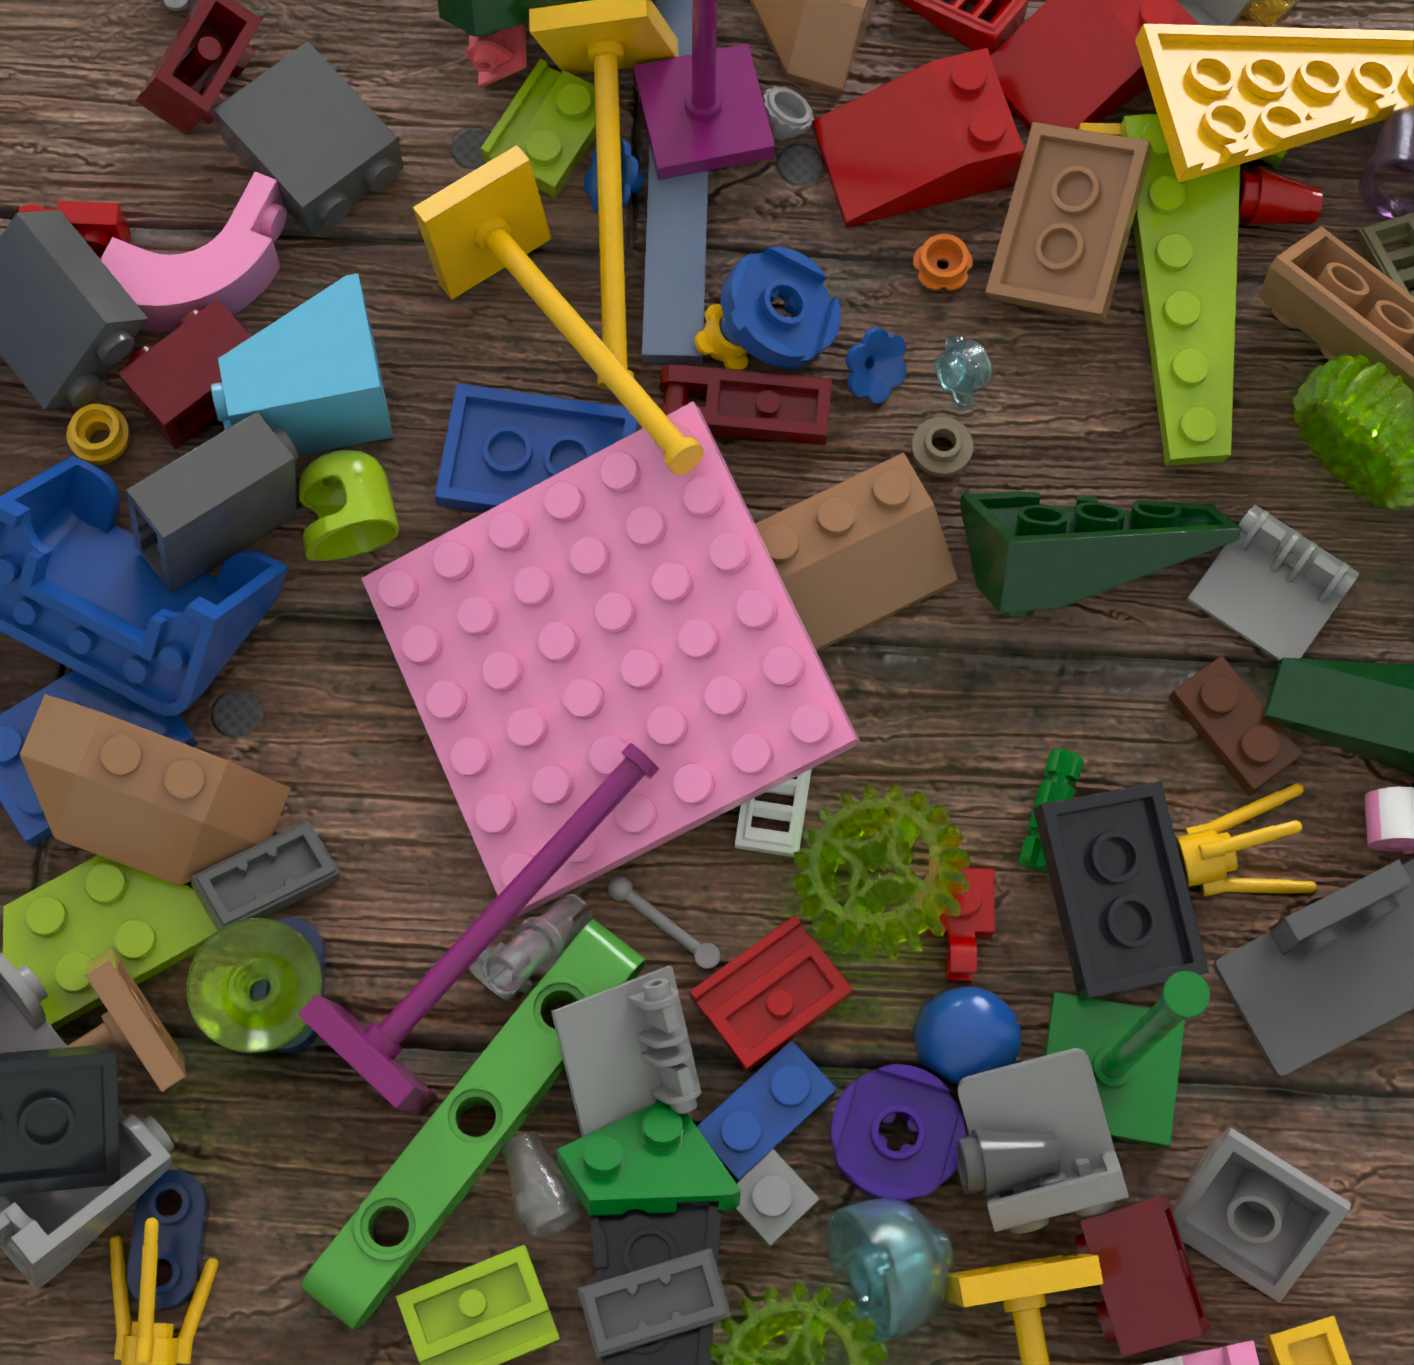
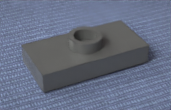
M308 820L192 875L191 886L220 937L223 939L339 882L340 872Z
M711 1248L578 1288L597 1359L731 1318Z

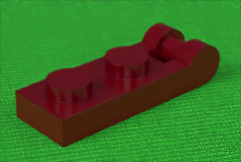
M672 364L666 365L661 369L659 389L664 393L663 405L658 407L665 415H668L687 405L690 395L694 393L707 394L706 406L698 407L713 435L826 445L832 379Z

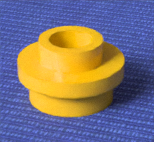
M89 404L80 408L72 416L67 427L66 437L68 445L76 457L93 465H102L116 460L125 452L130 441V428L125 417L117 409L103 404ZM107 430L110 432L106 440L96 444L90 443V438L96 431Z

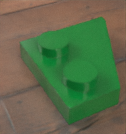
M662 1101L557 1149L556 1165L589 1215L623 1214L632 1209H640L648 1213L676 1212L677 1203L717 1201L718 1211L732 1210L740 1206V1188L688 1113L677 1114L671 1110L670 1104Z

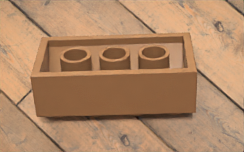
M1320 226L1274 259L1269 266L1259 298L1272 307L1274 316L1280 322L1291 328L1302 330L1316 341L1321 352L1330 361L1341 366H1348L1366 380L1369 390L1376 397L1384 402L1398 405L1414 418V297Z
M904 452L755 523L817 652L958 582L935 505Z

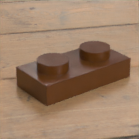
M1220 656L1178 686L1169 696L1170 701L1248 796L1290 767L1303 755L1279 724L1262 718L1265 709L1264 705L1223 656Z

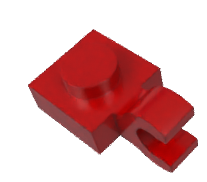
M58 201L57 209H48L37 204H26L19 207V213L60 210L98 257H102L112 237L126 243L130 242L131 232L119 203Z
M929 867L927 872V937H946V982L972 983L973 974L977 973V944L975 938L992 939L995 932L994 869Z

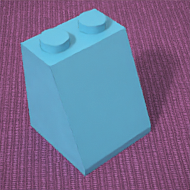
M358 273L344 276L218 358L222 382L211 384L218 420L219 422L223 421L225 430L258 411L272 430L276 427L284 430L294 444L298 456L393 438L372 328Z

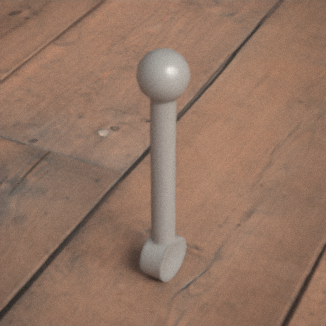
M616 876L610 880L608 884L609 895L617 901L626 900L693 953L694 961L698 968L709 971L718 965L720 952L714 944L699 943L633 890V884L629 878Z

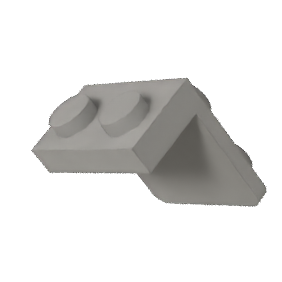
M1072 1048L966 1076L961 1079L957 1088L958 1096L970 1137L973 1129L1034 1134L1053 1132L1059 1148V1173L1044 1175L986 1197L994 1232L1008 1228L1010 1232L1016 1234L1032 1232L1046 1226L1049 1223V1218L1074 1211L1079 1216L1098 1215L1112 1209L1116 1205L1115 1201L1129 1197L1092 1066L1084 1050Z

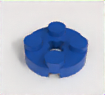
M780 246L767 247L763 253L752 254L751 252L743 257L725 278L721 290V308L724 316L721 319L720 327L728 341L735 345H741L749 354L760 361L782 367L788 371H798L809 361L820 355L833 342L840 327L841 309L837 296L830 300L828 291L822 284L827 277L816 263L805 255L789 248ZM776 297L784 300V310L791 314L792 318L784 317L777 313L771 302Z

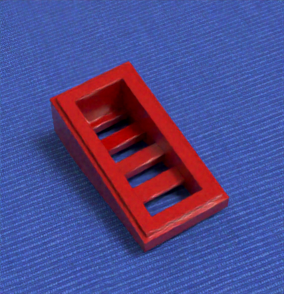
M898 0L972 51L988 48L990 55L1024 23L1029 3L1028 0H953L951 4H947L942 0ZM971 1L976 5L970 13L963 11L964 6ZM986 13L994 17L990 22H986L981 18Z

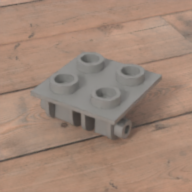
M1254 505L1248 510L1238 525L1241 528L1239 540L1224 546L1189 595L1187 601L1277 661L1282 658H1301L1360 573L1319 547L1317 543L1311 542L1302 536L1300 532L1293 530L1270 515L1268 511Z
M668 965L551 1011L582 1137L659 1101L670 1104L671 1110L677 1114L687 1113L697 1108L696 1098L701 1094V1087L672 966Z

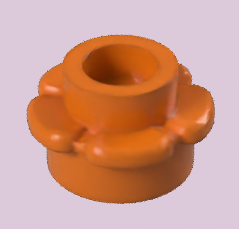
M937 234L930 237L923 246L916 250L913 258V267L919 271L918 280L926 288L933 291H938L941 288L954 291L961 288L967 282V271L972 268L973 264L972 256L965 243L951 234ZM940 261L946 262L948 267L940 269L937 263Z

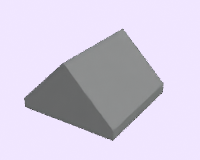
M1230 1128L1210 1142L1172 1210L1183 1242L1280 1303L1350 1211L1352 1203Z

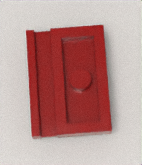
M794 915L690 990L689 996L694 1004H697L706 1016L709 1024L747 1073L851 997L853 989L814 938L808 935L802 927L801 921Z

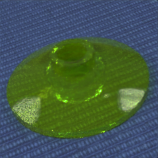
M265 918L240 920L215 932L196 953L187 978L188 1005L199 1028L219 1045L244 1053L269 1051L295 1038L308 1025L297 1014L315 994L321 996L322 992L321 967L311 945L300 933L290 926ZM259 979L269 980L271 989L268 996L260 1001L251 1000L249 997L250 986Z

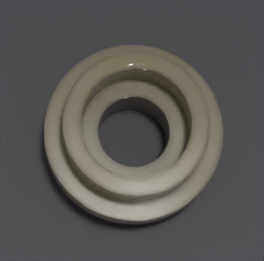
M934 417L924 421L916 429L911 443L912 457L915 463L929 475L935 477L952 476L961 472L968 465L973 453V439L968 429L961 422L949 417ZM936 438H945L950 440L954 447L949 451H939L933 446L932 441Z

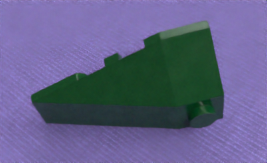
M1021 491L961 494L960 509L976 587L1000 613L1013 617L1031 616L1035 610L1065 607L1239 540L1241 528L1214 505L1137 500L1133 502L1132 509L1129 511L1122 510L1112 504L1098 502L1097 497L1077 495L1075 507L1040 504V493Z
M1282 658L1278 661L1263 712V719L1414 776V665Z

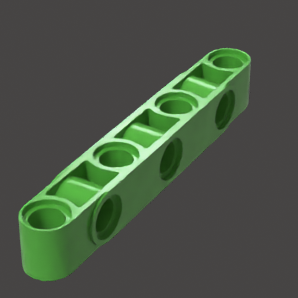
M593 919L589 922L539 984L531 991L317 1259L305 1276L301 1289L351 1330L356 1331L374 1313L564 1073L565 1066L556 1029L549 1027L543 1021V1015L547 1007L560 1000L574 1003L633 980L639 976L647 959ZM486 1105L496 1113L492 1129L487 1134L479 1137H470L462 1133L459 1126L463 1113L471 1106ZM389 1212L405 1214L409 1222V1229L405 1239L392 1247L378 1245L374 1237V1227L378 1219Z

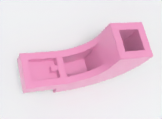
M254 172L223 230L209 243L190 252L171 255L158 254L112 237L100 260L148 317V320L140 330L172 333L186 314L195 309H204L216 299L234 315L252 303L268 287L281 268L273 241L280 236L287 218V208L284 206L278 182L276 179Z

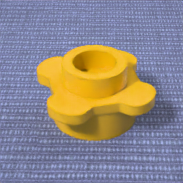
M711 305L704 313L706 319L704 329L699 331L694 337L695 347L701 354L710 355L715 360L723 361L727 369L743 371L748 365L747 351L741 345L728 342L723 337L720 323L724 314L721 305Z

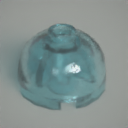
M890 1198L874 1199L838 1209L840 1213L830 1216L827 1223L826 1243L830 1268L834 1279L847 1271L857 1301L843 1304L849 1317L861 1334L873 1343H880L909 1334L927 1324L944 1301L948 1287V1268L953 1263L951 1245L945 1233L940 1228H934L927 1217L917 1209L900 1200Z

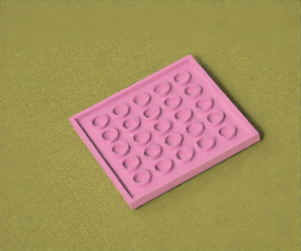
M694 402L666 415L684 437L690 436L695 438L703 447L704 454L701 461L688 473L682 475L673 474L664 463L665 453L642 428L361 578L497 896L622 762L625 757L621 752L630 742L645 753L659 768L651 779L644 776L514 919L861 744L700 408Z

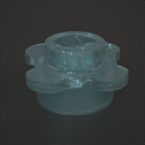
M953 334L946 338V349L944 352L935 357V368L940 384L948 392H953L956 402L962 406L972 403L973 391L988 385L991 380L990 360L983 347L976 341L968 340L964 342L961 336Z

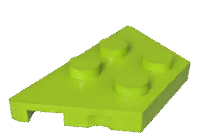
M100 855L89 859L3 906V955L15 969L24 964L40 980L48 994V997L41 1001L40 1004L45 1012L46 1021L54 1030L103 1004L85 975L89 961L113 947L138 985L221 939L191 887L186 884L179 886Z

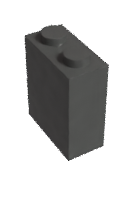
M308 41L213 109L223 141L253 174L258 172L277 180L284 206L310 236L324 226H333L347 216L352 205L371 191H381L389 186L398 175V172L404 168L398 137Z
M60 210L16 213L0 237V355L44 410L72 405L74 407H82L93 401L101 393L104 387L102 381L117 362L125 358L132 351L135 345L134 338L146 323L148 317Z
M258 411L126 489L135 547L170 593L183 587L297 516L296 490L299 487V483L295 476V461L298 460V453L284 430L280 427L272 430Z

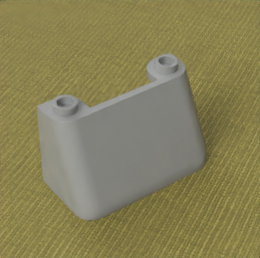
M2 952L0 953V1053L65 1048L67 1045L46 1021L45 1012L40 1004L41 1001L48 997L44 986L29 967L23 964L18 969H15ZM118 1108L120 1180L115 1184L0 1196V1248L36 1290L59 1274L172 1166V1159L168 1152L174 1148L173 1142L152 1116L149 1115L141 1121L131 1113L125 1116Z

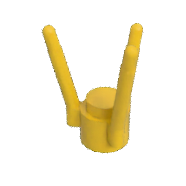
M1295 783L1211 822L1185 828L1186 835L1175 838L1187 886L1200 885L1204 897L1223 892L1312 894L1316 892L1317 884L1313 881L1226 878L1227 872L1237 870V850L1299 833L1302 830V824L1295 820L1233 837L1228 832H1221L1300 796L1304 792L1303 785Z
M153 1217L145 1221L138 1322L132 1321V1326L123 1239L119 1235H114L109 1241L116 1324L114 1359L121 1360V1365L191 1364L193 1339L209 1297L219 1263L215 1258H209L205 1262L177 1338H173L174 1324L154 1323L159 1223Z

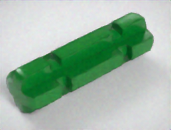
M1059 748L1053 749L1050 752L1043 773L1046 780H1042L1033 808L1044 803L1074 798L1076 790L1072 786H1076L1084 763L1083 758L1079 754ZM1032 811L1027 828L1030 836H1026L1018 860L1022 867L1030 871L1047 874L1045 857L1034 812Z

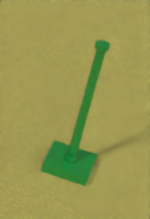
M1177 972L1164 983L1161 990V998L1152 1008L1094 998L1079 1001L1077 995L1054 992L1051 996L1043 1056L1072 1048H1079L1087 1053L1112 1140L1162 1149L1170 1146L1185 1020L1197 1017L1208 1006L1210 1001L1208 984L1200 975L1194 972Z

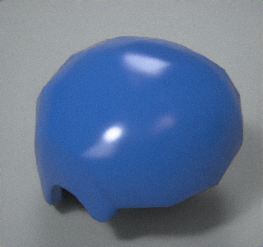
M959 986L939 991L921 1006L912 1032L917 1057L921 1064L934 1071L950 1084L958 1086L961 1079L966 1076L1014 1064L1022 1044L1021 1027L1016 1022L1017 1016L1009 1005L993 992L980 987Z

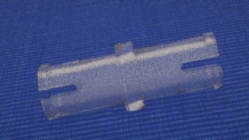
M564 894L539 917H529L518 925L513 933V939L497 953L489 956L483 964L484 977L491 975L500 966L503 965L504 967L496 977L488 982L490 987L503 995H511L520 989L521 985L536 971L547 970L552 967L563 954L564 947L592 921L591 911L585 912L574 922L572 920L579 911L587 906L585 901L576 895Z

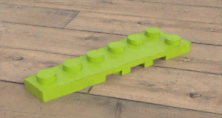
M1158 115L1124 116L1120 124L1121 136L1150 141L1153 149L1133 220V230L1165 466L1226 462L1231 455L1240 164L1178 183Z

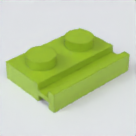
M540 58L480 148L482 161L487 163L517 145L530 159L538 190L556 198L596 137L595 85L565 70L560 73L548 67V62Z
M525 1244L396 1296L420 1365H504L561 1341Z

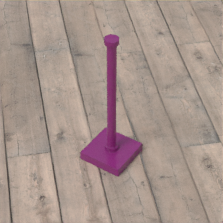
M692 0V54L633 65V80L658 180L771 159L775 155V144L749 44L717 49V0Z
M631 742L621 752L625 757L622 762L379 1026L372 1022L367 1028L364 1027L343 1006L318 994H315L297 1014L396 1109L421 1116L438 1097L397 1058L403 1050L399 1043L644 776L651 779L659 770L658 766Z

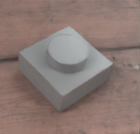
M772 1149L737 1183L741 1190L740 1206L734 1208V1210L760 1239L771 1248L818 1203L819 1197Z

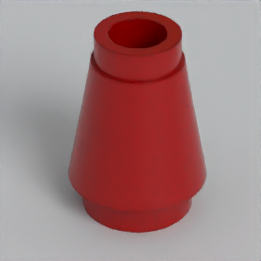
M1259 166L1252 167L1250 171L1240 169L1239 219L1243 225L1300 224L1303 222L1313 224L1317 221L1323 202V194L1320 188L1310 187L1308 184Z

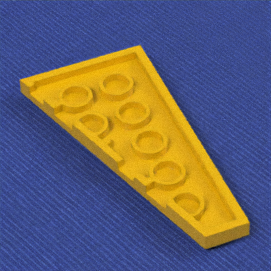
M1143 24L1135 39L1178 183L1414 111V31Z

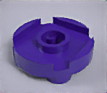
M890 1064L877 1068L876 1071L864 1074L860 1079L854 1081L840 1096L830 1124V1143L834 1152L837 1169L843 1176L848 1178L855 1188L877 1200L905 1203L928 1197L948 1180L956 1170V1139L966 1137V1125L961 1111L959 1112L956 1101L950 1096L949 1089L939 1078L926 1070L903 1064ZM896 1115L907 1118V1130L916 1134L914 1145L903 1144L899 1152L888 1149L887 1138L879 1135L880 1123L891 1125Z

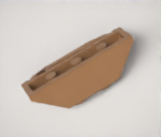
M750 0L761 27L779 59V65L786 79L842 96L876 0Z
M44 694L20 752V757L54 839L179 886L191 882L192 875L270 839L291 790L288 786L218 756L103 712Z

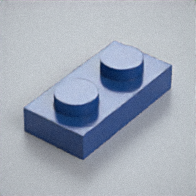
M791 1040L704 1119L697 1128L729 1174L739 1182L772 1149L775 1150L836 1093L837 1088Z

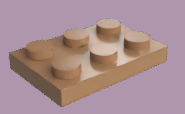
M1032 122L985 291L989 299L1106 322L1153 151L1150 141Z

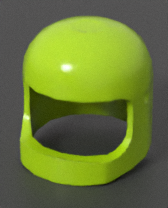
M355 450L333 451L313 460L301 473L298 487L299 500L304 506L312 509L318 517V520L311 523L304 530L302 537L305 556L308 560H340L376 551L388 545L398 536L399 525L389 481L384 469L371 455Z

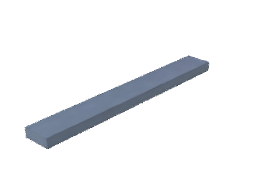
M655 0L656 8L678 38L679 57L692 54V0ZM650 145L642 363L703 365V354L696 349L694 337L699 331L704 329L708 171L658 180Z

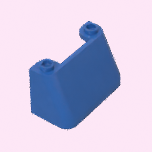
M74 455L1 495L0 631L144 708L163 716H177L199 700L276 602L288 572L289 566L262 552L253 549L240 550L225 560L218 578L205 572L183 587L170 593L135 547L133 534L115 525L120 508V496L117 486L111 477L101 469Z

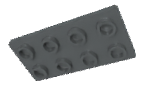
M1414 859L1404 864L1397 860L1285 917L1269 933L1225 954L1214 962L1213 968L1276 1077L1282 1078L1414 1009Z

